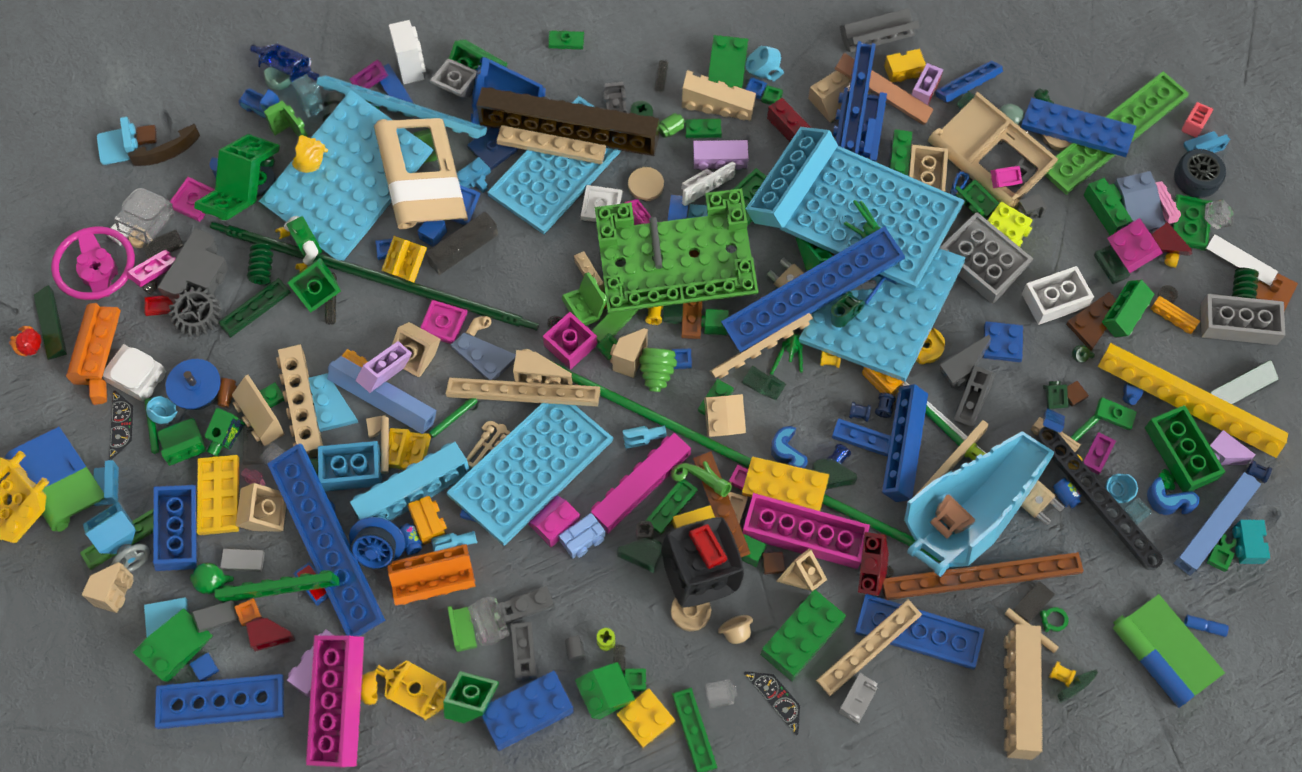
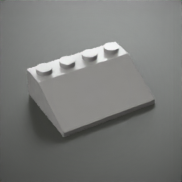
M978 212L940 247V249L965 257V262L958 276L992 304L1006 292L1033 261L1030 255Z

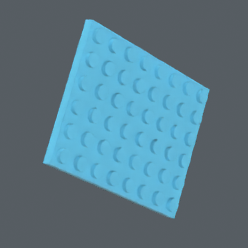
M352 90L349 91L311 137L315 138L316 141H321L325 148L328 149V152L323 153L320 167L314 172L304 173L296 170L291 162L259 200L261 204L285 222L293 216H303L320 248L331 257L340 261L346 259L392 202L374 130V125L377 121L381 119L391 121L392 119ZM398 128L396 131L406 171L408 173H416L433 152V149L405 128Z
M837 146L784 228H780V230L831 253L838 254L863 239L861 235L844 225L846 221L864 231L862 227L867 221L853 203L854 200L858 203L863 201L876 223L881 228L884 226L887 228L905 255L904 260L883 271L880 275L916 290L961 210L964 200Z
M939 248L916 290L898 282L894 284L885 279L869 303L864 305L862 311L855 315L844 327L840 328L835 327L831 323V307L841 297L835 299L812 313L813 319L809 321L810 325L804 328L799 337V342L905 382L965 262V257ZM876 275L870 280H875L877 285L882 277ZM873 289L852 290L851 292L857 299L866 301Z

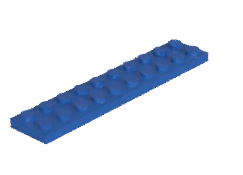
M884 226L721 321L738 351L742 353L808 313L812 314L846 292L851 291L904 260L905 255Z
M298 443L267 464L317 573L328 570L339 577V586L326 587L325 590L346 635L361 636L386 620L357 559L351 553V546L303 444Z

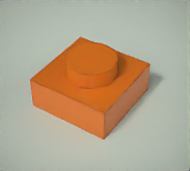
M254 598L234 606L243 627L246 626V623L252 622V619L262 617Z

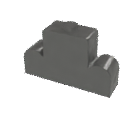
M197 228L193 230L158 286L162 296H166L170 300L178 299L177 293L183 295L184 289L189 292L191 287L195 291L199 287L203 291L207 289L211 294L224 281L228 266L225 258L216 254L218 248L210 233Z

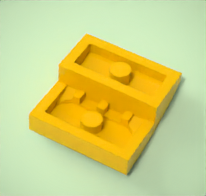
M394 236L381 271L415 282L427 247Z
M390 428L389 467L406 470L409 465L422 461L427 455L431 436L428 433H413L408 429Z

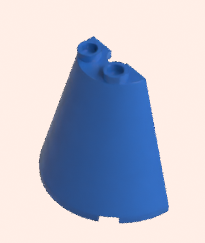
M481 57L480 63L482 64L478 65L471 105L473 114H471V122L480 125L477 102L482 87L512 91L518 94H529L535 97H545L546 88L486 57Z

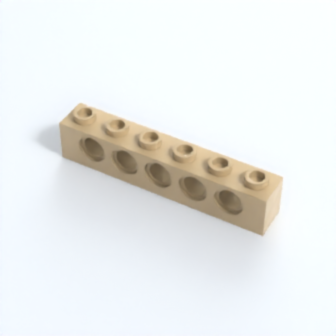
M301 344L279 349V357H276L278 368H282L283 374H279L281 384L285 385L286 391H283L285 402L289 404V408H286L288 419H292L293 424L289 426L292 437L295 436L296 440L293 443V447L298 443L303 444L309 458L317 457L318 446H323L311 393L305 353ZM296 366L294 370H289L291 367ZM295 383H300L297 387H292ZM303 400L301 404H296L297 401ZM302 417H307L305 421L299 422ZM310 434L309 438L302 439L304 435Z

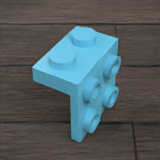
M128 117L120 118L121 129L97 135L101 164L107 165L130 160L127 153L138 149V143L134 136L136 129L134 123H130Z

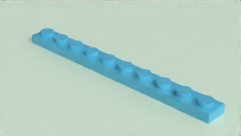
M321 76L317 80V85L323 86L325 90H336L345 96L352 90L364 100L370 101L371 105L379 107L382 105L387 107L389 111H400L408 117L443 119L445 127H450L452 131L457 133H468V136L472 138H479L485 135L487 127L330 76Z

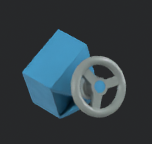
M119 502L83 524L85 534L99 553L117 554L111 566L122 560L126 569L132 572L142 566L149 558L150 549L144 544L132 545L136 529ZM137 550H142V551H144V552H141V553H138V554H137L136 551H137Z

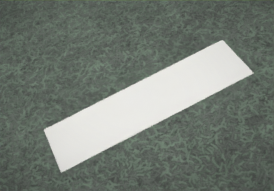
M1215 234L1207 246L1208 250L1239 268L1245 267L1257 270L1259 272L1257 278L1269 286L1278 273L1277 270Z

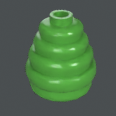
M644 348L642 350V355L639 357L640 371L643 372L644 385L649 387V391L661 392V389L667 387L670 375L674 373V367L677 365L676 353L674 351L658 348Z

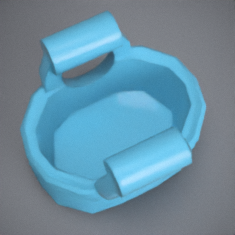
M760 46L747 57L746 70L759 78L776 81L784 74V71L779 67L781 54L776 48ZM776 70L772 75H768L770 71Z

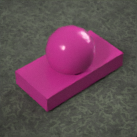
M1020 166L990 170L993 188L1022 184Z

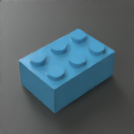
M378 441L318 446V473L324 491L373 487L378 483L382 484L381 449Z

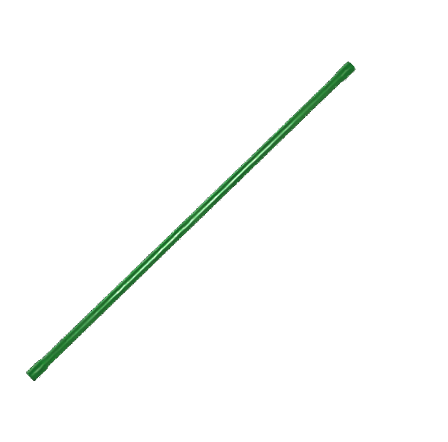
M555 363L572 373L573 383L581 386L600 387L601 397L661 426L665 425V428L749 468L751 458ZM824 494L823 505L858 522L868 524L871 528L908 546L916 542L912 536ZM923 548L920 549L923 553H925L926 555L930 556L932 559H934V560H936V561H938V562L941 563L940 560H938L937 558H935L933 555H931L930 553H928L926 550H924Z

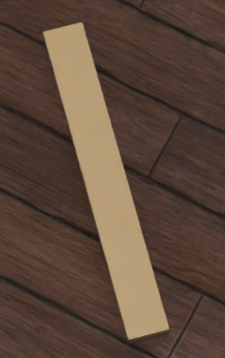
M449 378L446 396L452 398L598 406L601 390L597 386Z

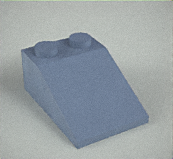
M1150 171L1116 179L1114 184L1123 197L1121 203L1133 222L1140 218L1148 231L1157 230L1165 224L1158 188Z

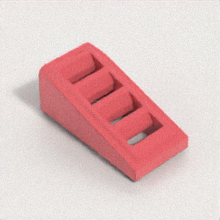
M1197 102L1188 116L1182 132L1195 138L1198 137L1213 109Z

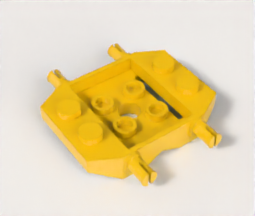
M18 451L10 460L0 457V480L8 471L10 472L7 478L0 483V540L17 543L45 511L46 494L42 490L49 484V481L43 477L37 484L27 477L26 471L19 464L26 456L22 451ZM11 495V496H12V502H11V504L9 505V504L7 503V499H8V497Z

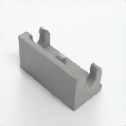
M859 673L838 713L859 724L878 689L876 687L877 683Z

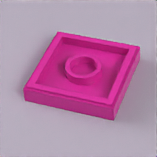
M187 177L168 203V206L200 222L205 214L200 210L194 209L195 201L215 189Z
M432 300L420 328L440 338V341L452 344L458 338L468 312L465 309Z

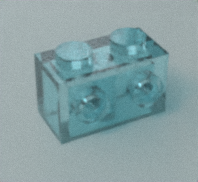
M307 74L291 82L297 101L307 117L316 115L324 110L321 103L324 100L319 93L320 88L316 82L311 81Z

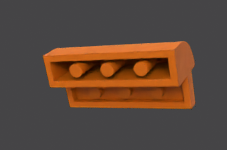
M90 303L86 306L66 374L67 379L73 384L89 385V381L92 379H102L121 312L118 307H100L97 303Z
M467 544L393 561L388 566V575L392 585L395 606L421 599L425 600L438 595H446L450 592L467 590L476 586Z

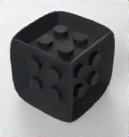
M723 517L709 518L687 524L665 535L661 549L663 564L673 593L681 607H693L731 595L740 588L744 577L743 563L732 532ZM706 524L711 528L727 557L726 562L710 569L705 565L689 536L690 531Z

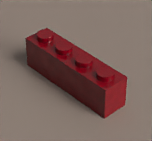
M780 98L768 107L767 119L789 142H791L800 127L811 128L783 98Z

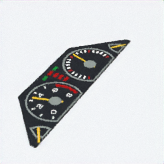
M116 390L113 391L109 460H112L132 441L133 405Z
M745 671V676L791 730L798 735L800 704L774 674Z

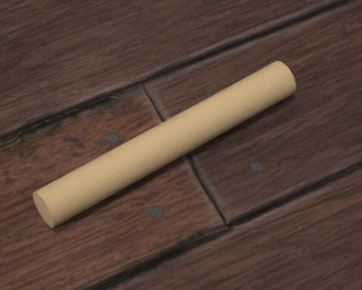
M388 417L381 418L382 474L389 473Z
M1010 608L1006 611L1005 615L1016 624L1030 625ZM1041 633V644L1055 653L1059 647Z

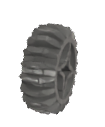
M191 287L189 292L184 289L183 295L177 293L178 299H172L174 305H169L171 311L169 312V317L172 318L170 321L175 325V329L180 330L183 335L188 332L190 337L194 333L199 337L200 332L207 335V329L213 331L212 325H218L217 319L221 318L219 312L222 310L221 306H219V300L215 299V294H210L207 289L203 291L200 287L197 291L193 287ZM186 304H188V305H187V308L184 309V310H182V308H183ZM192 307L197 310L198 317L193 313ZM209 311L208 316L203 320L204 315Z

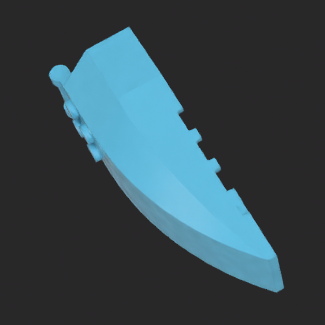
M1022 431L1005 440L1002 444L991 448L990 452L985 455L980 454L969 464L964 463L960 469L954 472L950 471L932 481L907 502L904 521L916 541L909 547L907 553L912 557H917L935 570L934 573L938 576H942L949 567L969 566L994 544L1050 462L1054 451ZM949 494L975 519V522L958 534L953 532L946 539L930 522L934 517H937L935 512L939 503ZM940 520L942 524H944L948 529H950L942 520ZM923 548L928 553L933 555L935 558L940 560L941 563H937L935 560H933L928 555L923 553L920 549Z

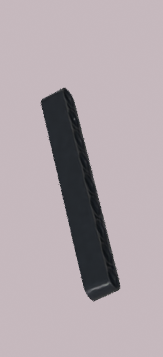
M1042 427L1037 437L1038 442L1054 451L1052 459L1141 565L1147 570L1157 569L1163 562V556L1062 436L1050 428ZM1042 433H1050L1052 435V439L1045 440L1042 437ZM1055 448H1063L1065 455H1057ZM1073 462L1077 464L1078 470L1071 471L1068 468V463ZM1088 478L1091 481V485H1082L1081 479ZM1094 494H1102L1104 497V501H1096L1094 498ZM1112 508L1116 510L1117 517H1110L1107 514V509ZM1121 524H1127L1130 527V533H1123L1120 529ZM1134 540H1141L1144 545L1143 549H1137L1134 546ZM1149 555L1157 559L1156 565L1148 563L1147 557Z

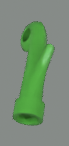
M703 461L704 469L692 464L682 463L676 465L671 471V477L675 481L684 480L688 472L693 474L722 497L727 496L732 487L731 483L719 478L706 461Z

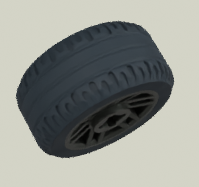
M1194 149L1185 153L1174 171V179L1180 190L1196 198H1205L1213 195L1218 191L1226 177V166L1222 159L1215 153L1205 149Z

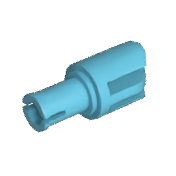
M665 425L651 429L641 426L623 430L625 448L648 445L650 440L667 437Z
M475 531L461 535L454 534L453 532L431 539L435 552L464 544H476L477 539Z

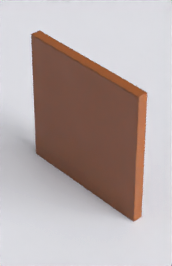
M1277 273L1270 286L1259 280L1257 283L1256 299L1284 302L1285 311L1298 283Z

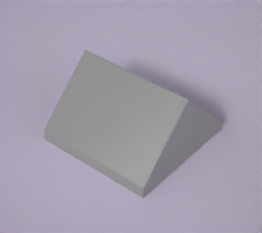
M448 58L432 77L430 83L460 97L470 98L477 71Z

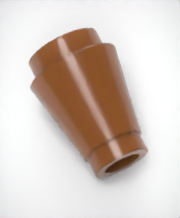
M221 378L218 391V406L229 408L233 398L232 394L237 388L235 380Z

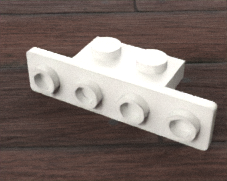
M732 161L715 172L705 169L683 182L681 188L683 190L682 204L686 206L705 195V193L731 180L735 175L736 163Z

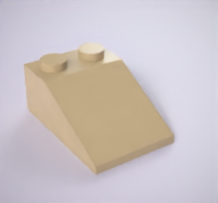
M529 349L516 350L513 369L515 382L573 385L572 373L537 352Z

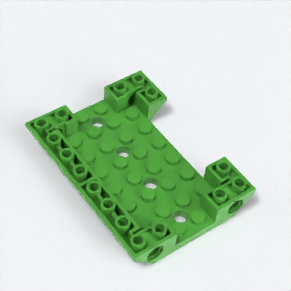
M742 188L705 193L707 216L657 222L660 250L663 258L662 268L660 269L655 268V263L652 260L654 254L650 223L634 225L631 202L595 207L608 313L758 294L753 257H751L747 232L748 222ZM732 245L736 248V251L729 253L726 251V247ZM692 250H697L699 256L693 258L689 253ZM622 259L626 264L623 267H618L615 265L616 261Z

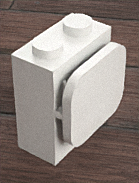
M123 344L104 369L103 379L108 384L144 402L145 399L153 394L157 384L164 379L166 370L162 364L153 360L151 356Z

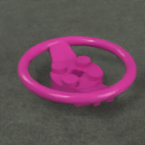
M88 227L74 232L61 242L53 255L51 272L56 285L67 295L82 300H99L110 296V294L126 283L129 279L127 271L134 268L135 254L130 241L120 232L108 227ZM94 234H105L116 238L122 243L127 253L125 270L120 278L111 286V280L115 277V274H118V267L112 256L100 247ZM77 239H79L81 254L77 257L76 271L83 283L91 287L92 292L74 290L67 286L60 276V259L67 247Z

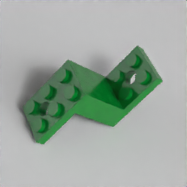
M247 134L219 149L215 190L195 201L194 209L200 210L204 214L216 216L220 220H229L256 203L260 163L278 153L280 145Z

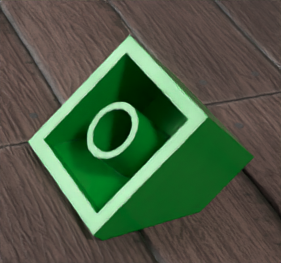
M321 258L315 260L287 282L310 313L341 292L332 272Z
M618 662L592 670L575 680L591 718L602 719L635 701V697Z
M460 671L443 700L444 718L466 723L483 715L499 685V681Z

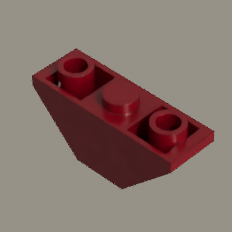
M864 533L858 593L877 596L880 593L887 574L889 558L885 534Z

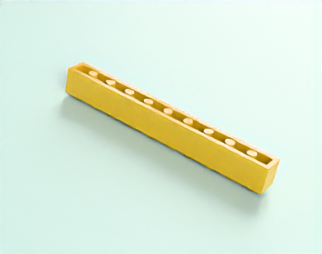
M1112 343L1109 344L1100 360L1099 368L1177 408L1185 405L1191 415L1222 431L1224 430L1226 433L1277 458L1287 443V432Z

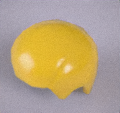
M376 671L362 675L361 700L367 705L376 704L378 700Z

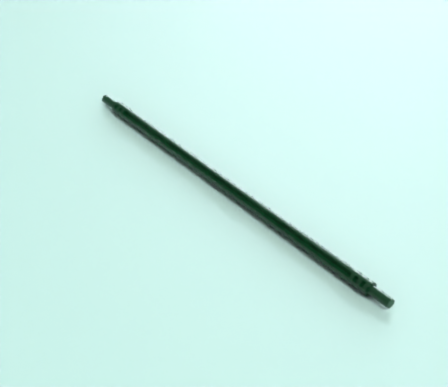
M211 222L210 229L226 233L227 236L253 244H268L272 247V250L304 259L298 246L231 225L225 226L216 222ZM318 254L314 259L315 261L321 258L329 268L459 307L479 315L488 316L517 327L523 326L536 331L539 329V323L523 319L520 315L343 260L340 261L324 254Z

